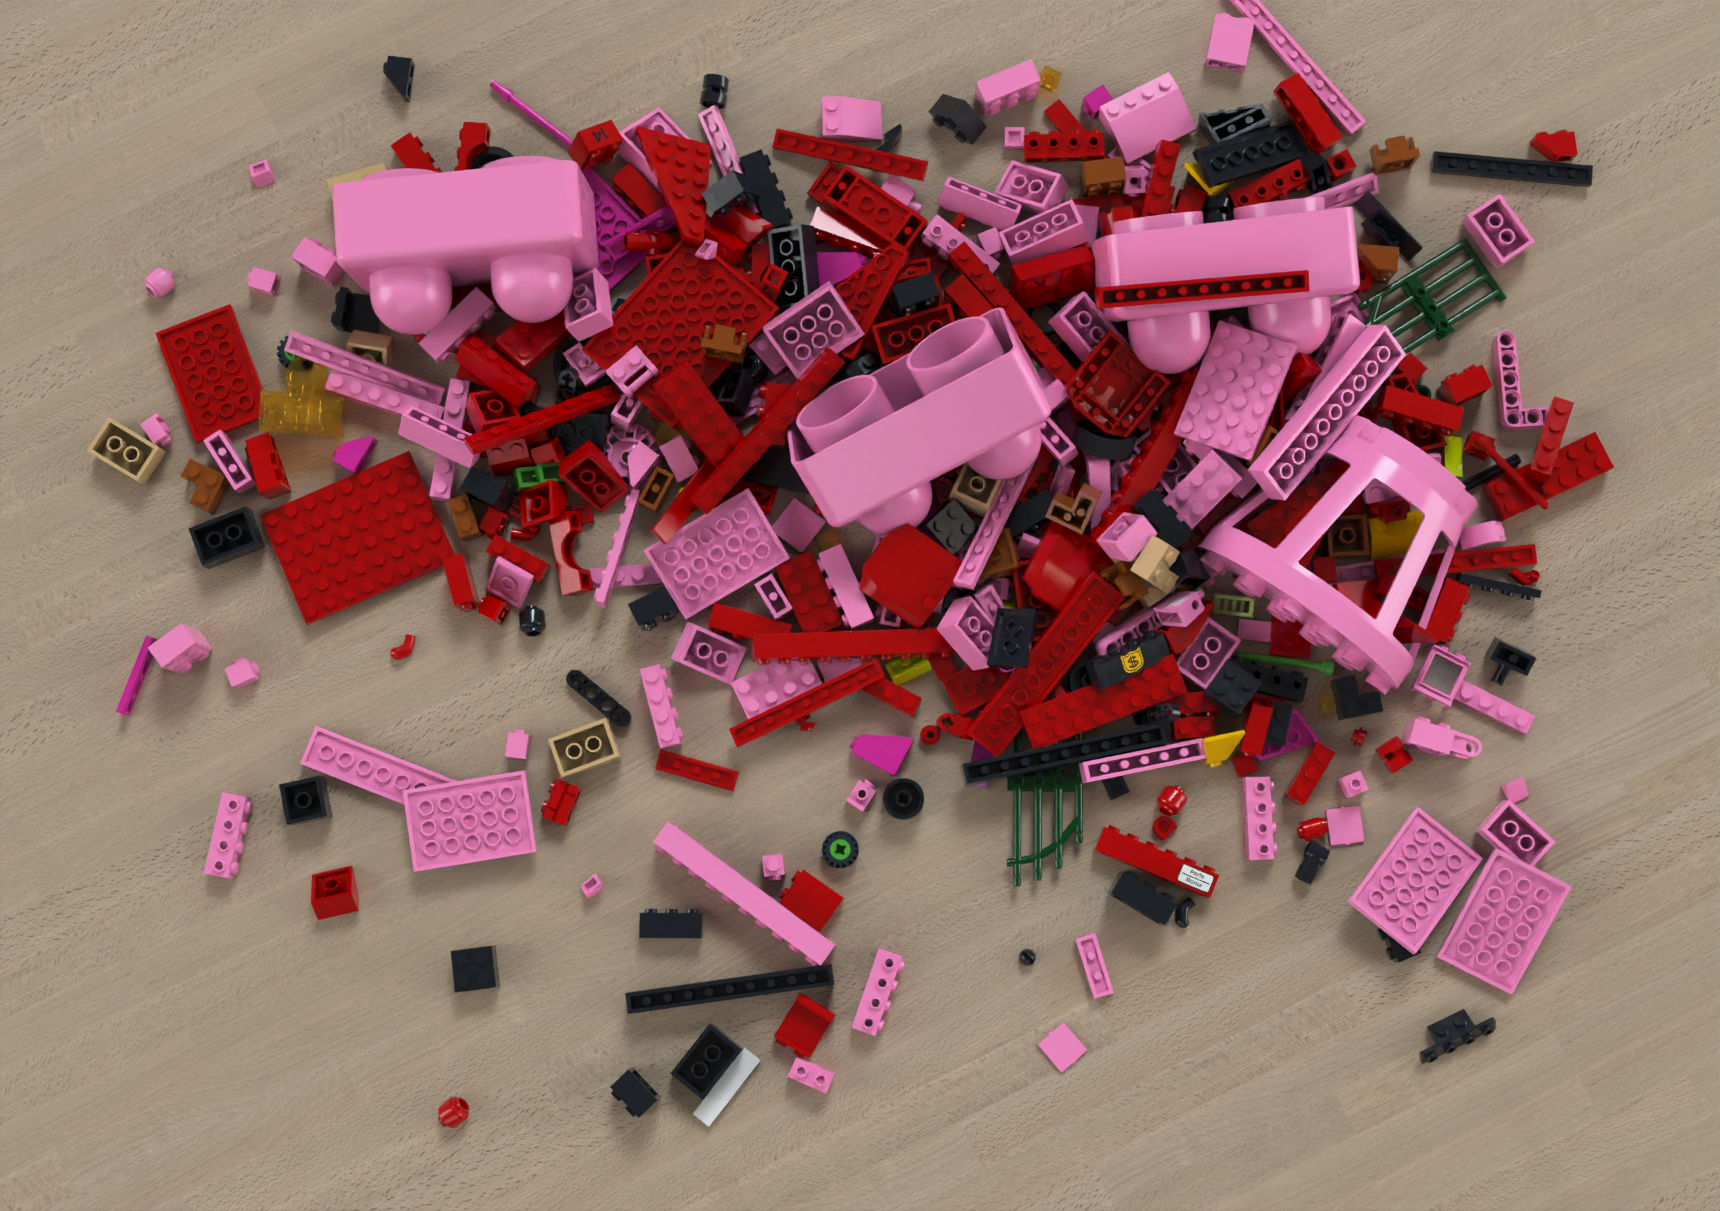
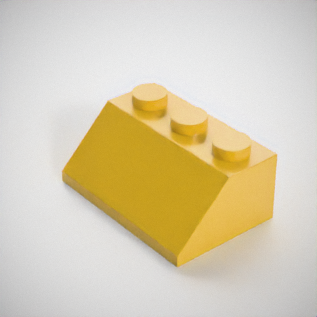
M1420 511L1407 513V519L1389 522L1386 525L1378 517L1367 519L1370 561L1406 555L1421 524L1423 514Z

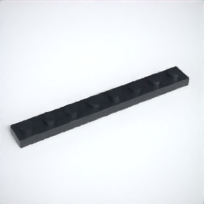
M1434 151L1432 154L1431 173L1590 187L1592 185L1593 166Z

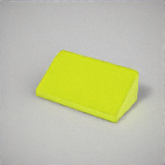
M1443 436L1442 439H1445L1448 445L1441 449L1442 465L1455 477L1462 478V438Z
M912 656L910 660H900V658H897L885 664L893 683L898 686L932 669L928 659H920V656Z

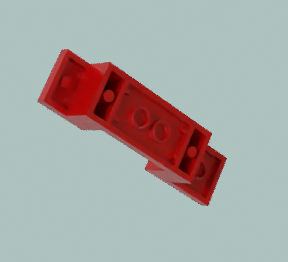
M829 161L808 190V196L830 211L840 215L845 213L886 241L888 246L894 244L909 251L910 256L907 261L930 257L934 280L938 279L939 281L950 266L951 262L941 258L938 255L939 251L933 247L929 248L922 242L923 239L920 235L927 227V219L849 166L845 165L841 169Z

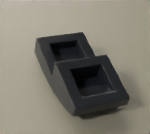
M901 124L885 133V143L875 150L890 153L901 137Z

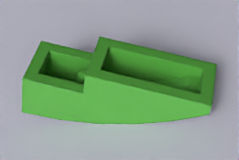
M559 462L515 468L512 471L515 491H520L551 479L560 484L566 483L559 477Z

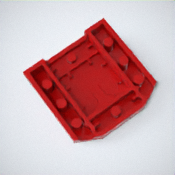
M1108 330L1065 383L1064 387L1072 406L1103 433L1127 438L1171 382L1159 371L1146 367L1136 354L1125 345L1121 338L1113 331Z
M1050 520L1021 578L1023 581H1027L1035 598L1060 613L1092 571L1099 575L1102 570L1114 563L1105 552L1089 542V535L1084 532L1080 534Z
M907 523L887 532L863 564L859 589L918 629L925 623L954 584L953 580L963 561L920 530Z

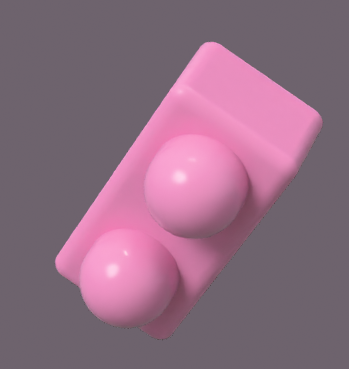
M516 156L492 161L481 169L442 173L413 168L390 169L369 174L360 181L338 183L332 186L336 261L365 292L370 294L372 308L380 321L398 333L417 335L434 329L445 319L450 310L453 296L452 287L491 284L496 302L505 313L514 319L529 323L549 320L559 314L567 305L572 294L573 275L584 274L594 268L597 269L599 265L594 193L578 163L575 161L557 160L542 156Z
M1311 197L1234 208V220L1204 224L1203 212L1194 211L1113 222V235H1107L1091 242L1092 254L1095 258L1096 287L1309 270L1310 291L1102 308L1100 310L1111 323L1127 321L1132 351L1146 367L1151 370H1157L1162 374H1176L1186 371L1201 360L1207 351L1211 336L1209 311L1247 307L1250 331L1296 345L1297 349L1294 357L1299 352L1309 355L1323 344L1329 333L1332 320L1330 297L1350 294L1360 286L1353 207L1325 210L1324 197Z
M995 308L979 317H968L950 323L922 340L911 353L869 375H859L838 382L814 397L787 427L791 463L831 526L841 527L859 519L869 530L877 534L886 535L887 532L907 523L915 528L919 526L927 516L932 502L930 481L966 462L978 474L990 479L1005 480L1024 473L1034 463L1039 454L1042 440L1039 424L1048 419L1051 414V406L1037 370L1003 308Z

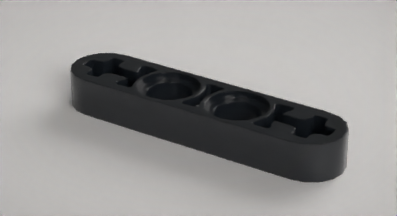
M572 670L567 674V684L619 727H626L631 723V713L581 671ZM572 675H580L579 680L585 684L582 691H579L581 686L578 683L572 684ZM591 686L597 689V694L593 698L586 696V690ZM606 699L611 700L613 704L612 708L608 711L603 710L601 707L602 701ZM617 706L620 707L617 709L620 714H627L626 722L621 721L619 723V717L613 714V717L610 716Z

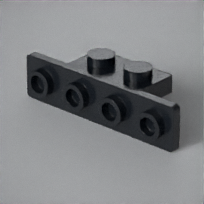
M1369 191L1355 203V207L1366 217L1361 223L1364 231L1369 236H1372L1379 246L1399 247V252L1408 261L1412 260L1423 249L1419 242Z
M1462 1009L1427 1026V1030L1436 1044L1419 1053L1421 1063L1434 1062L1439 1056L1445 1053L1450 1054L1463 1044L1469 1045L1476 1038L1491 1034L1496 1029V1020L1494 1017H1491L1474 1025L1465 1009Z

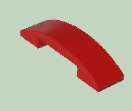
M770 263L762 279L763 282L759 291L775 304L789 272Z

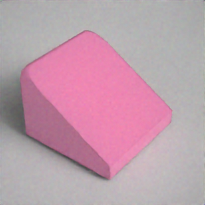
M268 159L249 166L252 180L257 188L275 182Z
M1523 777L1501 785L1507 799L1512 803L1529 796Z

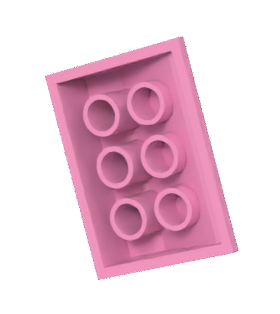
M1169 72L1099 108L1098 118L1127 165L1154 152L1156 144L1162 139L1174 142L1196 131V126L1180 89Z
M658 107L619 132L623 141L617 152L662 196V191L657 185L658 180L654 172L650 170L646 161V155L641 149V142L638 136L635 135V129L639 126L687 139L690 138Z
M830 281L763 326L764 333L797 379L826 347L832 349L837 354L865 335Z

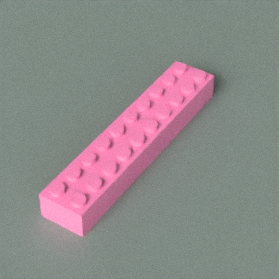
M1368 325L1250 466L1248 471L1270 499L1286 500L1355 415H1357L1405 357V352L1386 325Z
M667 822L653 841L657 844L655 848L666 856L668 853L672 855V861L678 866H687L690 869L689 874L699 880L703 878L707 881L705 885L712 891L716 892L719 890L722 892V898L728 903H737L740 906L738 908L739 911L747 917L753 915L757 918L755 923L766 929L768 926L773 930L772 935L780 941H783V939L790 943L788 947L797 954L800 951L807 955L805 960L816 966L818 963L821 966L835 947V943L781 905L674 824Z

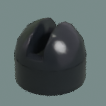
M1024 949L1019 954V960L1023 965L1029 966L1035 962L1036 955L1032 950ZM1025 952L1032 958L1031 962L1023 956Z

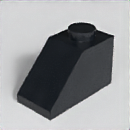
M388 56L387 62H384L383 73L404 101L410 103L415 64L412 58Z
M1313 151L1299 158L1310 178L1307 187L1312 195L1332 188L1327 162L1321 155Z
M870 353L857 358L855 362L852 361L834 380L838 383L851 377L869 375L882 367L874 354Z

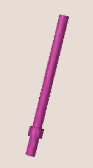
M495 80L491 82L490 87L501 94V98L506 102L510 101L570 147L573 142L571 138L517 98L512 90L504 88Z

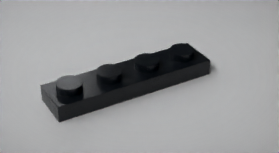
M1457 573L1456 581H1460L1461 584L1473 588L1475 584L1481 586V590L1493 592L1494 589L1501 590V594L1512 597L1514 593L1521 594L1522 599L1533 601L1534 597H1541L1542 590L1462 573Z

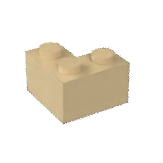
M1152 535L1130 570L1168 594L1179 578L1169 569L1176 561L1180 552Z

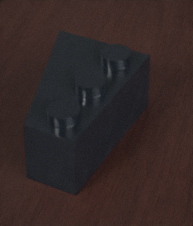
M1261 103L1237 107L1235 110L1225 111L1223 109L1218 110L1216 113H1200L1198 125L1210 145L1270 127L1272 119Z
M1151 488L1131 506L1139 515L1145 516L1162 541L1177 549L1192 536L1189 532L1192 529L1184 520L1180 522L1176 517L1178 513L1171 505L1167 506L1163 502L1164 497L1157 489L1154 491Z

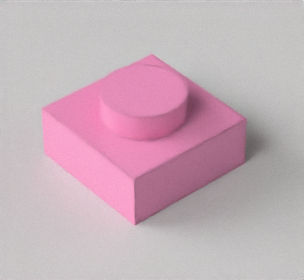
M1005 127L1004 149H1024L1025 127Z

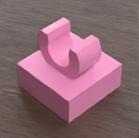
M990 579V584L993 585L1000 599L1007 600V598L1012 597V594H1008V586H1013L1009 579Z

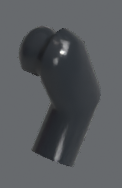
M1190 897L1175 909V922L1181 928H1186L1189 925L1188 911L1196 905Z

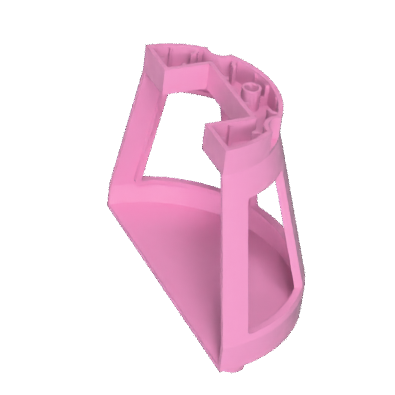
M1355 415L1324 453L1348 463L1350 467L1275 549L1251 535L1232 527L1269 498L1262 488L1214 524L1197 548L1204 552L1200 561L1207 568L1219 575L1224 568L1238 577L1233 583L1236 589L1252 599L1254 596L1261 598L1263 595L1271 601L1266 607L1270 614L1284 623L1288 620L1300 622L1304 626L1299 631V634L1304 639L1317 647L1321 644L1328 647L1330 644L1337 649L1332 658L1338 664L1349 671L1356 669L1361 672L1364 669L1369 673L1365 683L1375 691H1379L1380 694L1386 695L1389 689L1396 691L1411 671L1421 644L1411 643L1407 651L1393 636V631L1441 531L1449 544L1418 623L1425 630L1462 529L1477 509L1478 504L1475 497L1465 490L1466 486L1430 455L1385 427H1379L1369 419ZM1372 479L1378 480L1393 490L1423 514L1421 524L1375 619L1339 591L1299 564V560Z

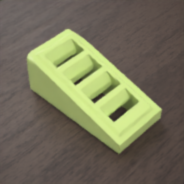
M1215 593V606L1212 609V613L1254 619L1257 599ZM1221 599H1225L1223 610H1219ZM1229 600H1233L1231 611H1228ZM1237 601H1241L1240 612H1236ZM1246 602L1249 603L1248 613H1244Z

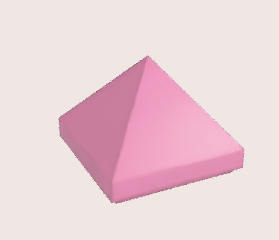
M705 239L695 253V256L705 260L716 258L718 243Z
M594 874L580 887L586 897L590 898L600 894L604 884L599 876Z

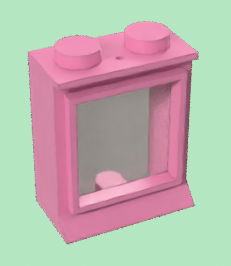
M1434 644L1429 647L1409 690L1412 692L1417 690L1425 694V698L1429 700L1435 699L1443 703L1442 707L1448 708L1451 707L1452 701L1471 663L1466 661L1467 657L1459 653L1454 655L1448 652L1449 649L1446 646Z

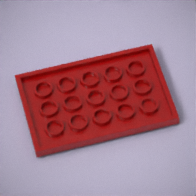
M231 304L155 333L196 443L203 442L204 439L218 430L226 433L272 415L270 405Z

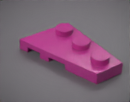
M1295 708L1292 710L1285 746L1280 748L1264 744L1261 756L1255 754V758L1261 761L1321 740Z

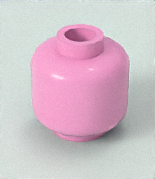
M155 268L145 277L144 287L153 297H165L175 287L173 280L175 276L168 269Z

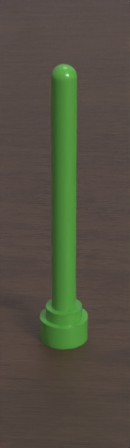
M1241 651L1235 654L1236 657L1247 661L1320 670L1324 675L1332 676L1334 671L1333 659L1317 662Z

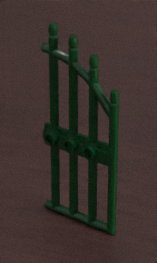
M1466 238L1370 296L1366 301H1362L1357 307L1361 311L1371 306L1367 322L1364 324L1366 329L1368 325H1378L1410 304H1413L1419 314L1391 330V334L1395 338L1424 320L1430 330L1402 347L1405 354L1434 336L1438 341L1455 331L1452 325L1496 297L1500 302L1507 297ZM1461 249L1465 251L1469 257L1468 260L1426 286L1419 280V275ZM1474 265L1481 275L1435 303L1429 294L1431 291ZM1486 281L1492 290L1490 293L1447 319L1440 309ZM1401 287L1407 298L1377 316L1382 298Z
M1022 728L1014 737V753L1022 752ZM1083 732L1075 735V741L1083 739ZM1063 740L1055 742L1054 745L1062 744ZM1079 763L1075 764V771H1063V767L1054 768V771H1039L1007 778V791H1013V858L1007 859V867L1013 866L1014 887L1021 886V865L1034 862V880L1041 881L1043 858L1054 852L1055 869H1062L1063 844L1074 831L1076 832V843L1083 842V783ZM1022 791H1034V854L1021 857ZM1042 792H1054V842L1042 849ZM1063 792H1075V818L1063 831Z

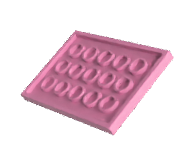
M1219 321L1174 435L1252 462L1297 346Z
M749 488L716 506L708 515L703 514L679 528L668 544H663L659 540L643 550L685 620L790 559L789 554Z
M525 770L402 790L414 872L537 852Z
M1417 806L1347 902L1409 952L1415 954L1483 858Z
M1495 847L1436 956L1513 994L1572 886Z

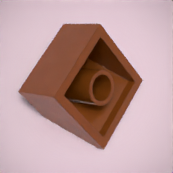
M1358 244V261L1361 260L1364 267L1374 276L1375 282L1386 283L1398 271L1399 247Z

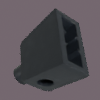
M1181 545L1176 549L1180 553L1169 569L1179 576L1175 586L1196 589L1211 578L1195 551L1184 549Z

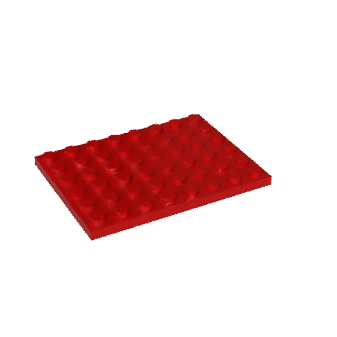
M682 239L612 315L613 326L595 334L582 348L583 353L606 371L637 345L660 373L656 377H651L633 393V396L672 429L675 428L679 421L652 387V384L682 361H688L709 389L733 361L703 355L701 342L702 338H704L706 325L711 326L712 329L710 340L713 339L716 325L735 328V337L738 338L737 345H740L742 333H747V347L763 329V326L780 310L778 306L718 255H716V258L708 260L696 257L695 253L701 245L683 241ZM645 366L629 379L625 385L628 387L644 374L648 368Z
M410 451L260 515L306 625L313 624L443 567L442 558L455 555Z

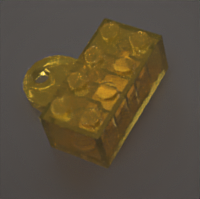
M298 356L288 365L285 392L261 390L258 431L344 438L347 398L327 395L325 386L328 381V373L324 365L313 362V368L306 371L302 367L306 359Z

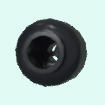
M755 354L745 356L744 362L739 365V369H747L755 383L762 382L768 375V367Z
M535 605L526 606L519 613L520 630L529 637L541 635L546 629L545 612Z

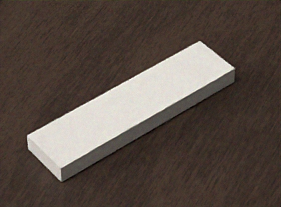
M744 1047L693 1114L709 1127L757 1066L760 1059Z

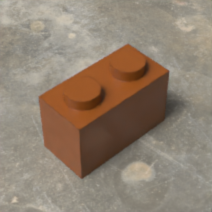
M656 466L637 501L639 505L658 514L676 481L675 475Z
M465 494L448 500L460 539L465 542L483 536L471 497Z

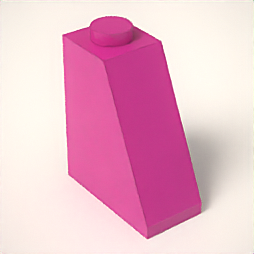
M817 252L820 287L830 281L834 288H836L839 283L846 281L852 273L869 263L866 256L857 252Z
M860 734L859 738L854 737L850 748H852L851 754L895 776L914 739L910 737Z

